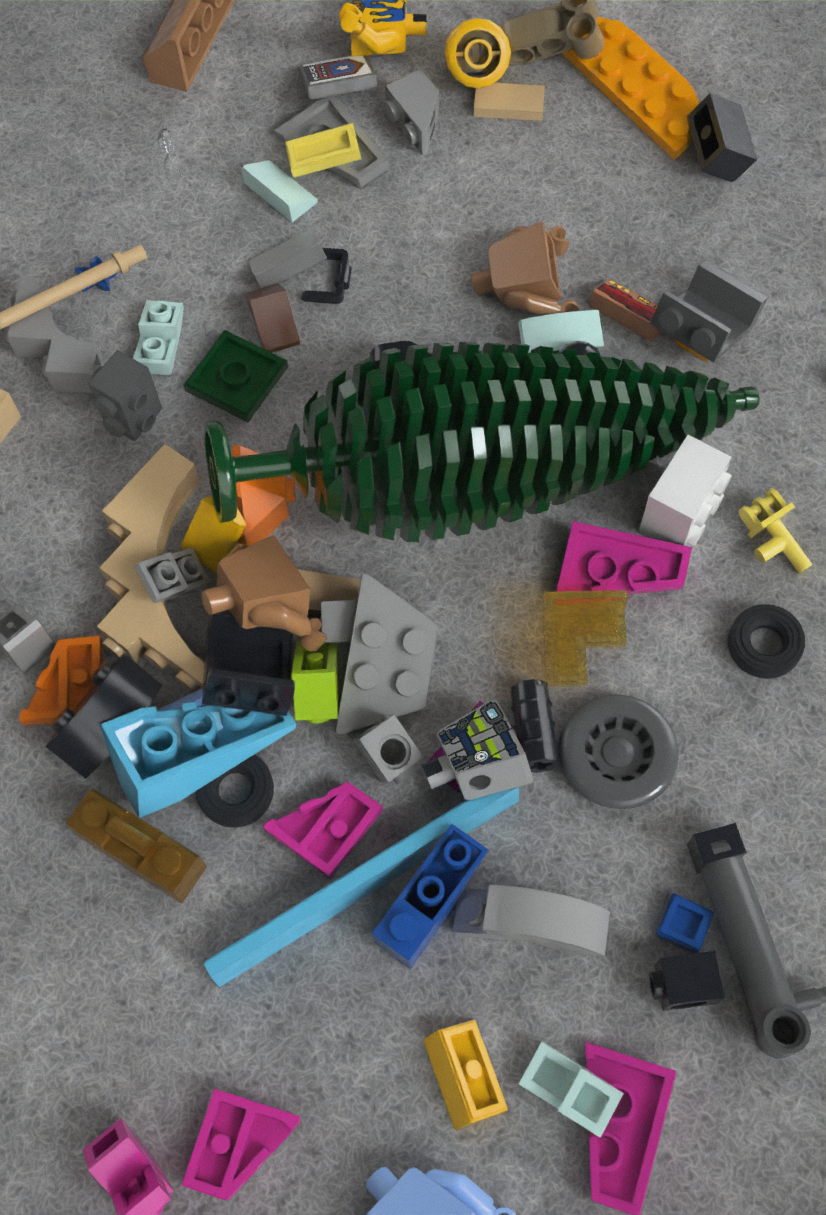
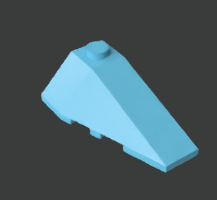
M197 702L182 703V709L156 711V706L140 708L100 724L120 785L139 818L181 801L296 729V722L289 712L287 716L213 705L197 707Z

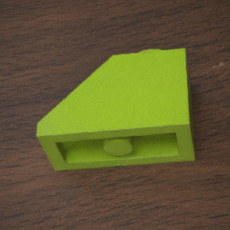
M297 641L292 668V680L295 682V692L293 695L295 721L306 720L309 723L319 724L330 719H338V643H323L317 651H310Z

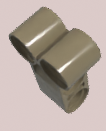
M561 0L560 3L503 23L501 28L509 39L511 50L509 65H526L572 49L583 59H591L597 56L604 47V38L596 22L599 16V7L596 0Z

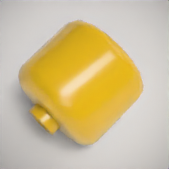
M477 17L463 20L455 26L446 39L444 50L446 66L455 80L466 87L477 89L491 86L502 78L509 66L511 55L509 39L502 28L491 20ZM470 49H472V55H471V56H470V54H469V50H470ZM472 72H486L485 74L477 76L467 74Z

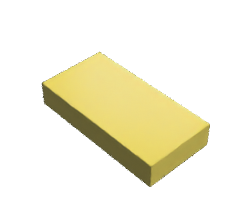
M353 123L285 142L290 169L294 178L362 159Z

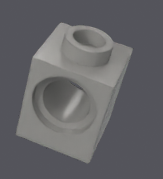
M395 714L384 717L353 739V742L381 782L389 783L392 780L396 784L403 782L418 770L414 764L424 758ZM387 740L394 741L398 745L400 752L397 761L391 765L384 762L380 753L383 743Z

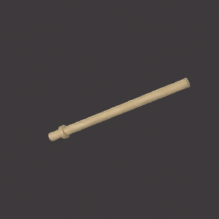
M140 244L122 254L120 251L112 254L113 258L0 312V330L118 272H121L122 275L129 272L128 267L147 259L144 248Z

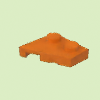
M100 635L58 639L50 655L48 667L41 672L35 684L37 691L28 708H23L19 715V721L23 726L52 724L66 707L73 710L94 684L90 681L91 676L104 663L103 640Z

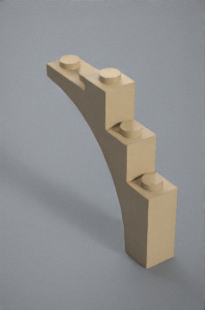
M164 444L102 510L109 525L106 528L107 532L121 545L99 568L106 580L104 587L120 601L97 625V628L104 638L102 646L112 656L118 659L125 653L137 663L144 655L159 670L162 671L165 667H168L177 674L175 680L187 691L193 693L203 688L204 662L188 648L173 627L168 615L166 601L152 602L135 568V565L142 561L165 554L172 527L183 505L200 484L195 464Z

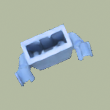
M381 1167L371 1175L366 1184L367 1190L378 1201L367 1215H499L501 1213L516 1215L509 1208L493 1206V1198L470 1178L460 1173L432 1169L424 1174L417 1168L412 1167L398 1180L387 1167Z

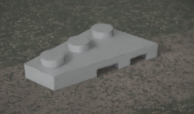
M335 96L321 98L274 130L276 137L285 143L289 140L353 123L362 159L328 169L357 186L363 187L390 168L387 158Z

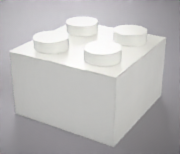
M687 435L648 497L639 533L652 539L687 546L689 543L695 546L706 527L704 523L709 514L712 516L715 514L724 498L723 492L732 477L731 474L726 472L732 457Z

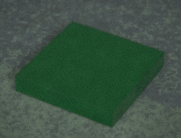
M224 330L183 385L186 392L249 422L287 370L288 361Z

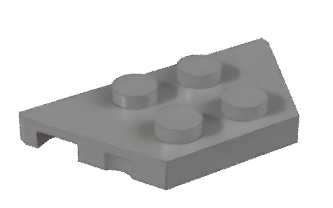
M364 573L361 576L335 733L344 734L376 724L389 715L395 714L398 717L425 708L438 632V625L372 576Z

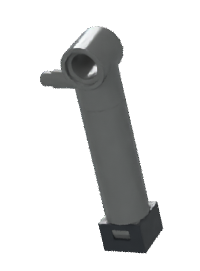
M736 823L693 834L687 847L696 873H701L753 1018L756 1043L760 1050L770 1057L776 1059L787 1058L804 1049L808 1044L811 1035L810 1024L801 1011L819 1007L822 1003H826V986L792 993L743 859L747 852ZM774 1021L784 1022L790 1028L792 1038L789 1044L780 1043L775 1039L772 1032Z

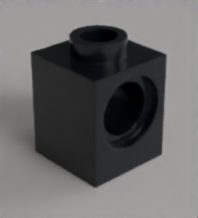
M715 951L663 957L654 965L655 971L649 973L653 999L661 1000L663 1011L715 1005L725 998Z

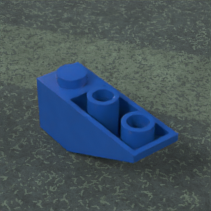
M452 824L372 932L374 943L411 969L442 926L489 849Z

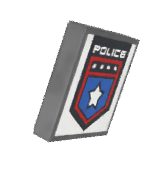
M349 55L299 65L302 82L311 100L376 88L378 86L376 73L366 55Z

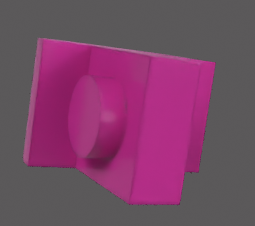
M122 1118L82 1150L88 1171L112 1198L117 1215H159L164 1205L171 1200L170 1194L174 1191L168 1179L142 1142Z

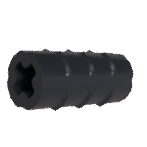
M535 679L518 682L511 687L513 702L511 710L514 712V730L517 733V739L526 754L531 772L538 773L552 770L559 765L557 753L558 741L555 739L554 732L555 721H553L551 711L553 704L549 697L548 683Z

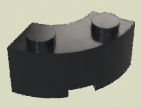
M125 653L113 664H110L107 660L102 663L91 676L90 681L94 684L73 710L66 707L50 726L55 732L45 747L85 779L110 755L100 724L137 709L149 707L162 687L161 683Z

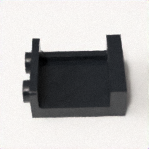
M229 609L210 615L206 630L202 704L287 716L295 692V682L290 680L293 633L285 629L270 627L241 628Z

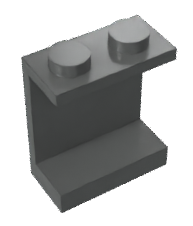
M704 260L698 265L692 281L684 293L679 297L667 290L663 293L650 324L714 363L753 328L768 296L709 261Z

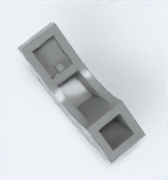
M489 885L488 889H464L457 900L452 932L462 937L523 941L549 947L563 954L605 957L610 911L590 902L553 892L515 886Z

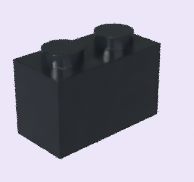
M709 93L687 116L702 172L734 182L757 161L756 153L742 106Z

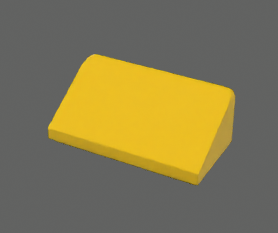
M212 496L205 497L201 500L181 542V548L185 550L193 547L201 564L217 574L218 563L236 546L246 527V523L238 508L237 516L234 520L219 523Z
M475 1019L437 1030L424 1038L423 1041L454 1130L464 1128L508 1110Z

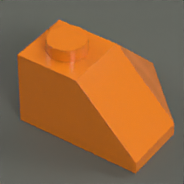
M241 445L232 446V457L261 454ZM279 476L236 483L237 508L246 523V527L238 540L239 544L250 546L265 539L289 516V502H296V485L292 478Z

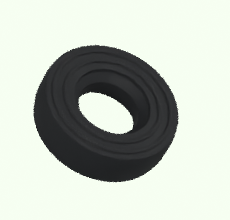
M760 604L746 609L734 620L728 634V648L732 659L744 672L754 677L772 679L787 674L798 664L805 648V635L801 624L789 611L775 605ZM759 628L774 630L781 638V650L774 655H764L757 652L751 644L750 637L752 632Z
M254 754L198 789L196 797L202 811L213 822L225 827H243L254 823L267 811L274 794V782L268 766ZM240 773L247 776L251 781L249 796L244 801L236 804L223 801L218 791L221 781L230 774Z

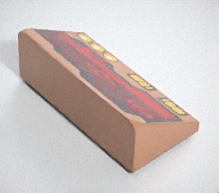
M611 279L596 287L592 292L590 308L599 310V313L651 342L661 331L650 324L658 306L655 303Z

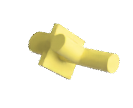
M771 488L765 493V498L757 497L752 501L751 507L743 506L740 508L739 516L750 532L747 535L750 538H753L765 529L773 537L754 550L756 558L761 563H765L783 551L800 574L813 564L780 520L794 509L795 506L792 502L787 505L779 492Z

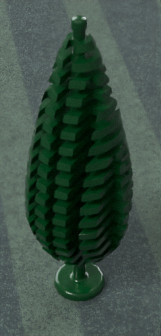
M448 342L434 343L432 357L426 358L428 351L426 346L413 345L408 346L406 361L400 362L401 351L397 348L388 349L381 352L380 367L373 370L374 360L366 358L354 365L353 378L345 382V370L328 382L325 397L321 395L317 398V390L304 406L303 433L307 436L308 447L304 448V444L301 447L300 429L295 423L286 450L232 457L226 431L218 421L204 423V446L210 489L219 523L230 522L237 516V482L290 475L305 498L308 497L310 479L311 487L315 488L314 499L319 511L328 515L335 523L340 522L342 514L345 521L351 522L350 529L369 535L370 525H376L375 535L377 537L394 540L395 528H400V537L405 542H419L421 530H425V534L431 540L443 539L446 527H450V531L456 536L470 534L472 523H475L481 530L496 527L498 517L510 523L522 519L524 509L529 514H538L547 511L550 502L552 505L564 504L576 498L577 495L593 492L600 487L604 478L603 486L615 483L623 478L632 463L633 467L630 475L644 469L648 461L657 458V456L660 459L670 452L678 450L687 435L702 440L711 435L715 427L717 429L722 428L730 422L736 410L748 411L756 409L759 405L760 397L757 389L752 386L729 391V383L715 377L709 380L706 375L699 372L688 371L682 373L677 368L666 366L665 372H663L656 364L648 362L644 363L641 370L633 360L622 359L621 362L617 358L600 356V353L594 352L576 355L577 350L565 349L555 354L553 353V347L539 346L532 349L531 353H528L530 345L512 344L508 346L507 353H503L504 344L485 343L482 353H478L479 344L475 342H459L458 352L453 355V344Z

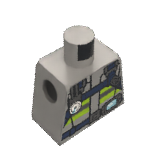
M496 698L440 729L437 737L444 755L421 765L431 789L455 779L464 799L467 800L477 799L534 782L526 754Z

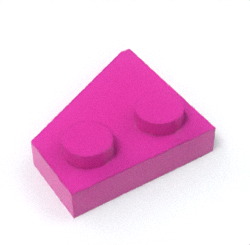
M346 782L330 790L323 798H313L299 805L298 810L276 821L274 818L267 821L263 829L331 880L383 812V807L351 783Z
M214 1088L181 1186L230 1201L300 1125L302 1117Z

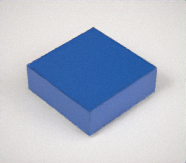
M673 893L655 936L692 954L699 953L715 912Z

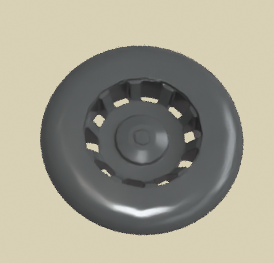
M605 695L587 701L570 715L562 729L559 740L560 763L568 781L582 796L608 808L630 809L653 801L670 785L678 766V743L669 722L652 705L632 696ZM614 724V728L606 730L605 725ZM622 724L633 728L632 731L622 729ZM594 731L599 735L596 740H593L591 737ZM638 734H641L646 740L644 743L639 741L637 738ZM585 747L592 749L591 755L585 752ZM650 751L651 758L644 759V752ZM591 765H594L595 768L597 769V771H595V770L591 767ZM639 768L646 769L643 774L636 773ZM623 779H630V781H622Z

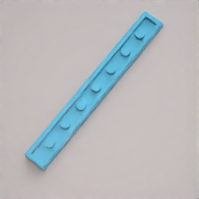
M519 787L473 800H465L207 959L204 966L210 977L218 987L223 986L427 859L452 824L467 834L519 802Z

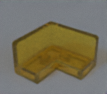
M626 590L544 592L541 619L544 676L548 687L587 686L586 648L626 646L624 612L628 601Z

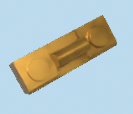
M95 789L88 791L65 823L79 838L181 904L207 868L198 854Z

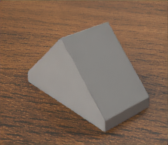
M16 604L0 617V648L23 673L54 649V643L39 621Z

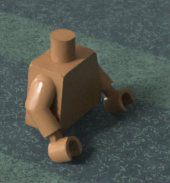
M543 221L529 227H515L502 240L489 247L490 268L472 274V282L476 293L481 295L494 290L504 307L541 316L578 311L579 306L574 300H567L562 305H558V300L562 299L556 255L561 256L567 252L570 241L564 239L566 235L565 229L558 225L554 226L549 233Z
M274 535L250 546L236 544L226 557L218 563L217 587L201 592L202 603L208 615L229 609L241 628L270 627L285 629L297 635L300 644L310 651H317L327 639L325 633L319 632L322 629L321 621L318 618H311L310 620L308 618L309 585Z

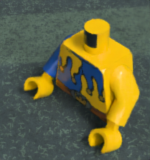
M352 0V4H344L339 13V19L342 29L351 33V56H369L405 52L406 35L426 36L427 14H406L407 0Z

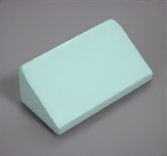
M270 160L247 164L242 167L244 184L290 222H294L318 203L316 197Z

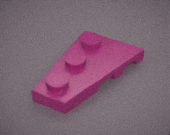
M573 521L554 600L682 590L685 584L692 547Z
M585 1042L587 1069L624 1093L602 1136L599 1137L589 1131L591 1199L595 1203L629 1215H641L677 1071Z

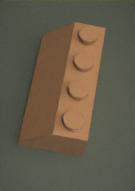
M172 0L165 20L158 25L152 44L144 51L143 64L147 69L150 82L188 91L235 0Z

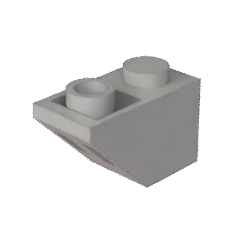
M419 69L385 85L386 102H384V110L388 119L392 123L396 121L400 126L406 142L409 145L414 144L423 155L429 151L439 118V90L423 70Z

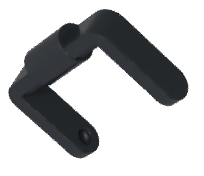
M323 248L327 257L325 260L340 261L335 280L336 292L306 290L302 292L301 299L304 302L339 304L344 300L345 290L349 289L352 267L349 265V255L344 249Z

